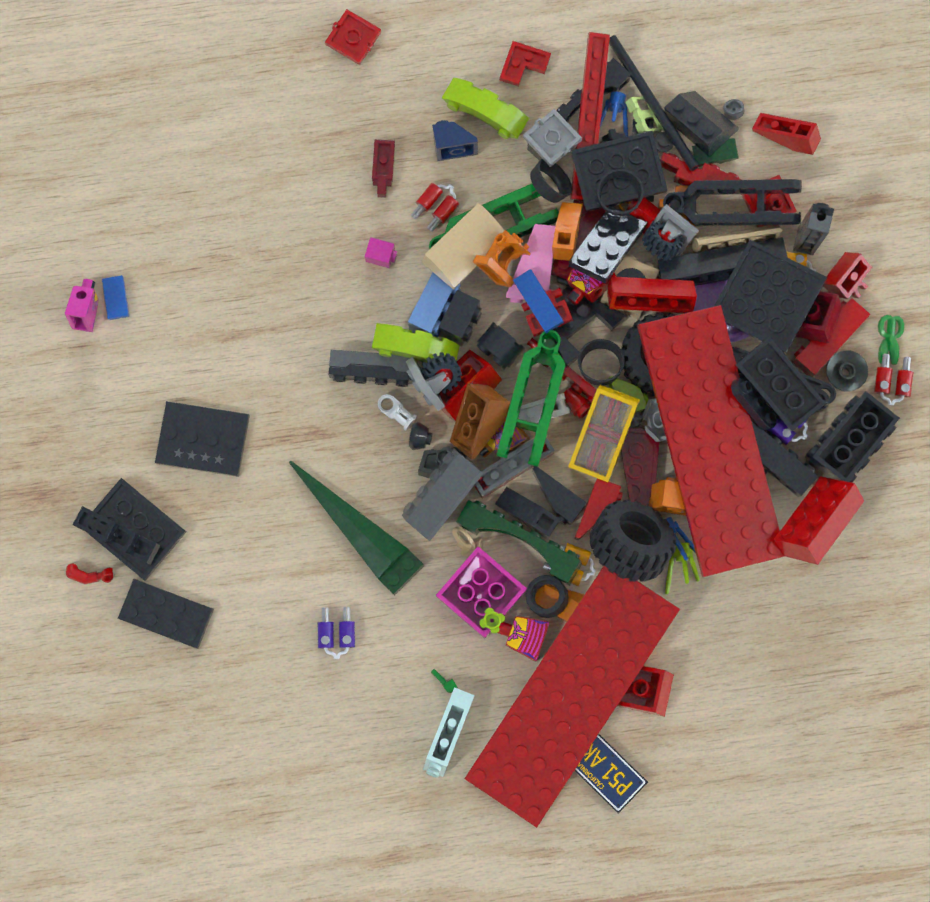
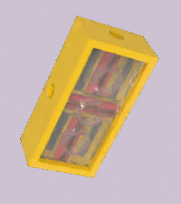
M600 384L568 467L609 482L640 399Z

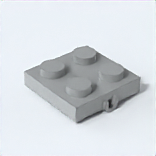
M555 109L544 118H538L534 126L523 134V138L550 167L563 156L565 157L568 152L570 153L582 141V137Z

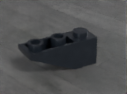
M507 486L495 503L496 506L546 539L550 537L560 522V518Z

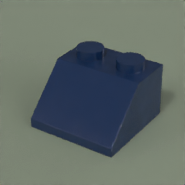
M441 120L432 125L437 162L478 155L477 137L455 122Z

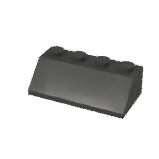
M453 449L452 452H448L445 455L442 465L431 473L427 484L419 488L416 498L412 503L409 502L404 507L403 518L427 540L431 541L483 475L482 471L473 462Z

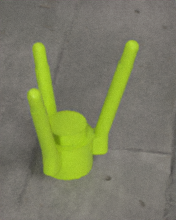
M681 543L689 558L687 561H690L695 579L699 582L700 578L693 558V551L690 549L689 543ZM675 546V552L669 560L665 594H669L674 558H676V562H682L685 583H689L687 561L683 558L677 546Z

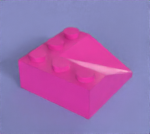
M477 547L440 589L436 597L485 639L491 632L490 629L480 626V620L484 618L485 610L492 608L494 612L502 613L505 616L526 592L527 588L480 547Z

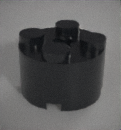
M494 322L477 340L478 344L476 345L488 357L492 354L495 363L504 370L506 367L510 368L525 350L521 344L519 345L516 342V339Z

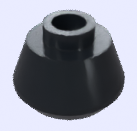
M414 423L410 432L409 447L412 450L425 449L426 445L431 444L433 433L429 432V428L422 423Z

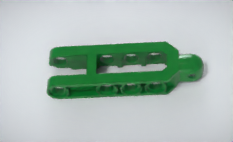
M529 184L482 205L493 217L509 210L516 226L506 231L510 235L515 233L520 238L531 234L535 224L552 225L556 223L559 211L556 208L544 214L539 213L525 219L520 205L541 196L533 184ZM469 211L450 218L445 233L431 239L429 250Z
M554 330L548 333L544 331L540 335L537 347L524 353L496 456L508 457L514 431L518 427L536 432L528 464L539 466L565 368V362L558 353L561 338ZM537 363L550 366L553 371L538 424L518 419L532 366Z

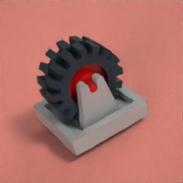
M666 204L643 235L642 241H644V246H648L646 250L652 251L651 254L653 256L656 254L658 259L663 257V260L667 261V259L672 260L676 256H681L699 230Z
M440 352L439 356L435 353L432 354L434 358H426L428 363L423 362V368H421L416 360L411 357L406 363L409 368L407 373L413 380V386L419 393L422 391L423 397L429 406L434 405L438 411L441 410L445 405L439 392L442 391L444 394L446 389L452 391V386L457 387V381H461L460 376L462 372L457 361L449 353L444 355L443 352Z

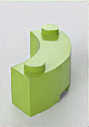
M453 77L442 96L449 109L455 112L461 111L480 119L497 130L498 135L504 139H518L529 117L510 103L508 105L504 101L497 100L499 95L486 88L482 91L473 86L472 82Z
M381 323L376 324L372 348L377 350L381 356L413 357L415 360L428 363L426 358L430 357L432 359L434 358L432 354L436 353L439 356L440 352H443L444 355L449 353L457 361L460 345L451 340L434 337L431 333L415 330V333H413L411 330L403 329L401 326Z

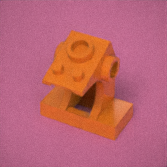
M504 230L495 237L486 256L476 255L473 263L497 285L512 287L514 279L508 273L509 263L511 260L518 259L520 255L530 256L531 253L527 250L529 246L526 243L524 246L521 245L523 240L517 234L513 233L510 235Z

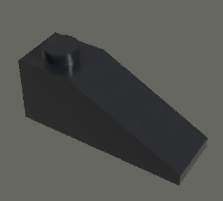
M534 466L532 473L553 513L556 514V517L560 518V523L571 525L587 502L539 467Z

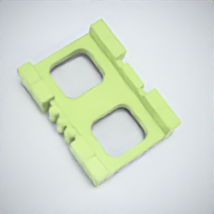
M643 96L631 97L625 102L629 112L633 113V117L637 122L635 126L639 134L648 131H664L649 106L647 110L639 108L637 101L645 100ZM653 118L657 128H648L645 119Z

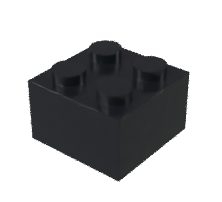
M457 290L439 325V336L451 340L461 347L464 342L468 343L473 333L472 325L473 323L477 324L482 315L480 300Z

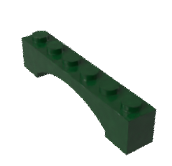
M468 500L456 521L460 527L475 535H478L479 532H498L522 540L540 553L551 567L549 572L551 576L556 577L569 586L571 585L582 565L581 560L578 559L580 557L578 554L571 550H568V552L561 550V545L552 540H549V542L542 540L541 534L534 530L528 532L522 529L523 525L515 520H512V522L505 520V515L496 510L493 513L485 509L487 506L478 500H475V502Z

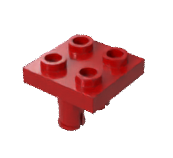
M777 175L770 179H781V177ZM741 194L749 212L755 213L757 211V194ZM766 194V211L797 212L789 194ZM756 225V226H757V227H764V226H768V225Z

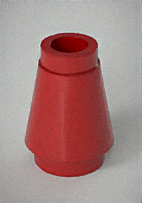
M571 387L564 392L565 401L573 415L581 419L588 414L591 407L590 402Z

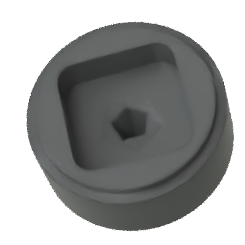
M731 99L723 106L724 115L730 120L739 119L744 115V104L738 99Z

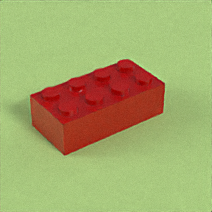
M820 476L774 538L785 557L816 565L821 562L864 502L855 483Z

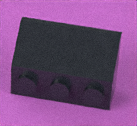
M696 91L680 93L664 107L665 113L674 127L709 157L739 130L738 126Z

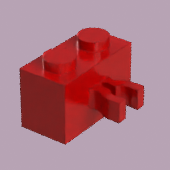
M845 252L826 276L827 280L823 287L829 293L838 294L839 298L848 299L851 295L854 298H860L861 294L858 293L857 287L867 289V284L862 282V280L873 267L861 253Z

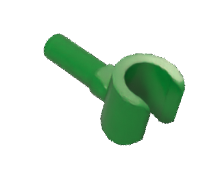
M435 669L431 671L448 693H452L454 687L458 689L453 679L446 682Z

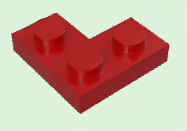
M512 41L499 81L519 87L525 68L545 75L551 53Z

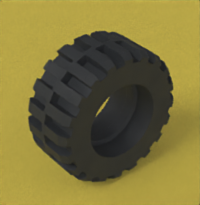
M662 312L656 313L655 316L651 314L644 316V319L637 320L633 327L629 328L622 342L621 350L625 360L623 367L625 371L624 376L626 379L631 380V384L642 389V393L645 392L647 394V392L653 393L652 396H655L648 367L641 358L643 346L637 325L675 316L674 314L669 313L668 316H663Z
M619 500L608 504L602 510L589 535L591 549H593L595 558L599 559V563L602 566H606L612 574L615 572L619 575L618 577L622 579L629 578V581L634 582L638 580L640 582L648 581L661 574L675 552L676 537L673 528L669 527V522L667 519L662 518V514L658 511L655 512L648 505L644 506L641 502H631V500Z

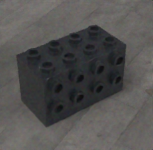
M867 391L859 397L855 395L843 408L846 412L842 411L830 424L833 428L829 427L817 440L820 444H815L804 456L807 459L805 463H808L816 470L815 474L818 477L822 476L853 483L857 478L856 472L858 473L861 469L865 468L870 462L868 457L877 453L884 444L881 441L889 437L897 428L895 424L900 417Z

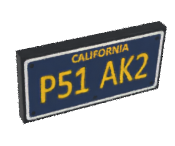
M600 734L597 735L574 770L618 814L648 783Z

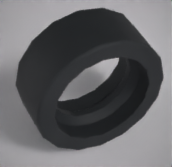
M550 575L538 576L532 580L525 594L526 602L530 609L544 618L556 617L562 613L569 599L568 590L564 584L556 577ZM550 584L559 591V599L554 606L544 609L537 605L535 595L539 588Z

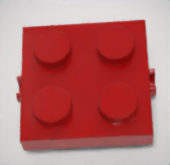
M346 9L340 20L333 24V30L326 39L325 45L360 65L368 52L371 51V47H374L375 41L381 34V29Z

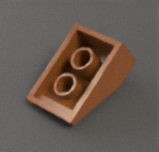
M468 383L450 442L470 459H475L505 421L510 401L488 385Z

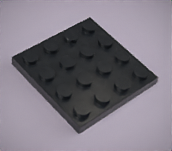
M750 240L714 307L721 305L727 325L761 342L770 337L781 351L787 354L827 277Z

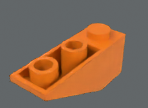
M562 202L552 244L553 259L569 261L574 255L583 204Z

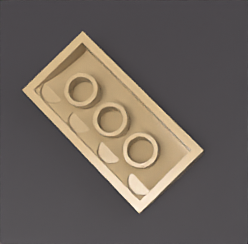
M478 203L424 254L422 263L454 290L477 267L473 263L476 255L486 256L495 237L504 230L496 219Z
M770 225L695 237L691 241L693 253H698L708 249L725 248L729 245H743L750 240L759 242L769 238H779L782 230L779 225Z

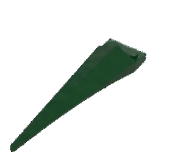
M289 461V464L378 580L394 596L425 566L407 547L294 462Z

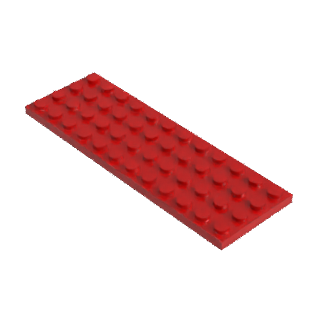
M721 305L637 325L702 577L785 557L774 540L780 529L751 418L734 397L731 390L733 380L740 378L735 366L736 361Z
M606 566L602 567L464 778L536 828L680 611V608L639 581H629V578L622 579L615 572L613 574L609 572Z

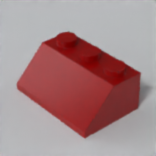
M470 349L457 361L462 372L460 376L461 381H457L458 386L455 387L453 385V390L449 391V389H446L444 394L442 391L439 392L445 405L441 410L455 422L468 383L488 385L495 389L502 381L491 364Z

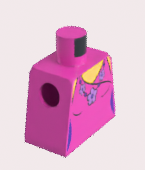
M83 279L82 286H73L65 316L74 330L93 332L99 303L94 290L95 281Z

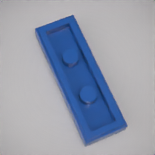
M531 269L513 280L545 333L564 323Z

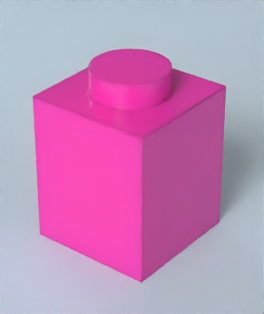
M370 237L364 257L368 263L390 268L391 262L395 263L398 251H395L394 243Z

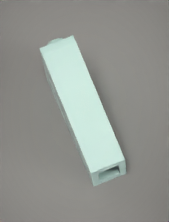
M454 687L424 764L423 770H426L428 775L436 778L444 776L475 695Z

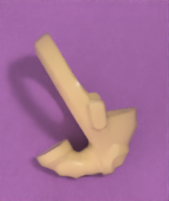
M457 526L452 529V534L457 541V547L462 549L461 555L468 558L477 547L482 548L481 537L473 540L463 528ZM459 531L462 532V533L466 536V538L469 540V542L465 541V540L461 537Z

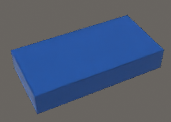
M123 275L103 278L102 283L108 320L130 317Z

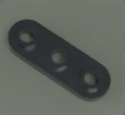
M744 377L733 380L731 390L734 397L760 429L766 431L774 428L777 421L775 412L767 405L750 381Z

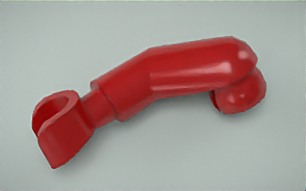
M71 563L66 567V576L82 584L99 582V580L109 583L113 580V568H106L98 573L97 571L87 573L79 570L76 564Z

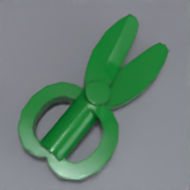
M884 315L878 322V332L884 337L879 347L878 360L882 364L883 354H888L889 352L891 364L896 365L899 360V345L896 339L901 337L904 332V321L900 316ZM887 320V331L885 332L884 323ZM896 321H897V323H898V331H897V333L895 334V327H896Z

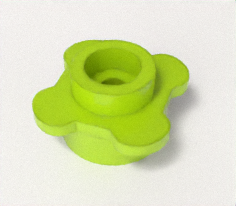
M487 608L484 618L480 620V626L490 629L492 633H498L501 622L505 621V616L502 613L494 612L492 608Z

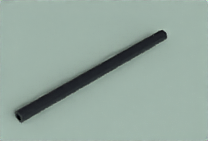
M611 36L609 45L624 68L631 73V79L689 170H696L699 167L698 162L617 36Z

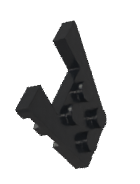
M570 286L562 290L563 296L556 298V301H566L573 321L553 329L561 338L558 353L564 360L566 368L575 362L579 355V351L568 341L570 337L595 317L601 320L611 331L626 318L623 313L610 309L609 306L597 300L591 302L583 297L577 305L573 304L567 298L573 290Z

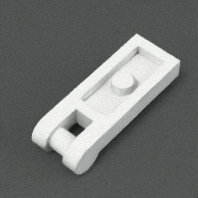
M564 393L557 395L555 403L558 410L553 411L551 419L570 414L569 408L566 407L564 402L566 399ZM545 398L522 405L518 419L539 423Z

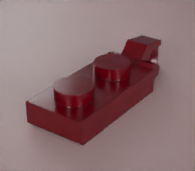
M374 139L372 181L373 186H377V194L380 198H386V189L392 186L395 140Z

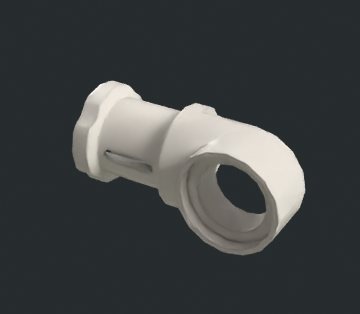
M382 395L378 400L379 410L390 419H395L404 426L403 429L405 431L417 418V415H412L403 408L404 405L391 395ZM384 399L393 401V407L390 410H384L381 407Z

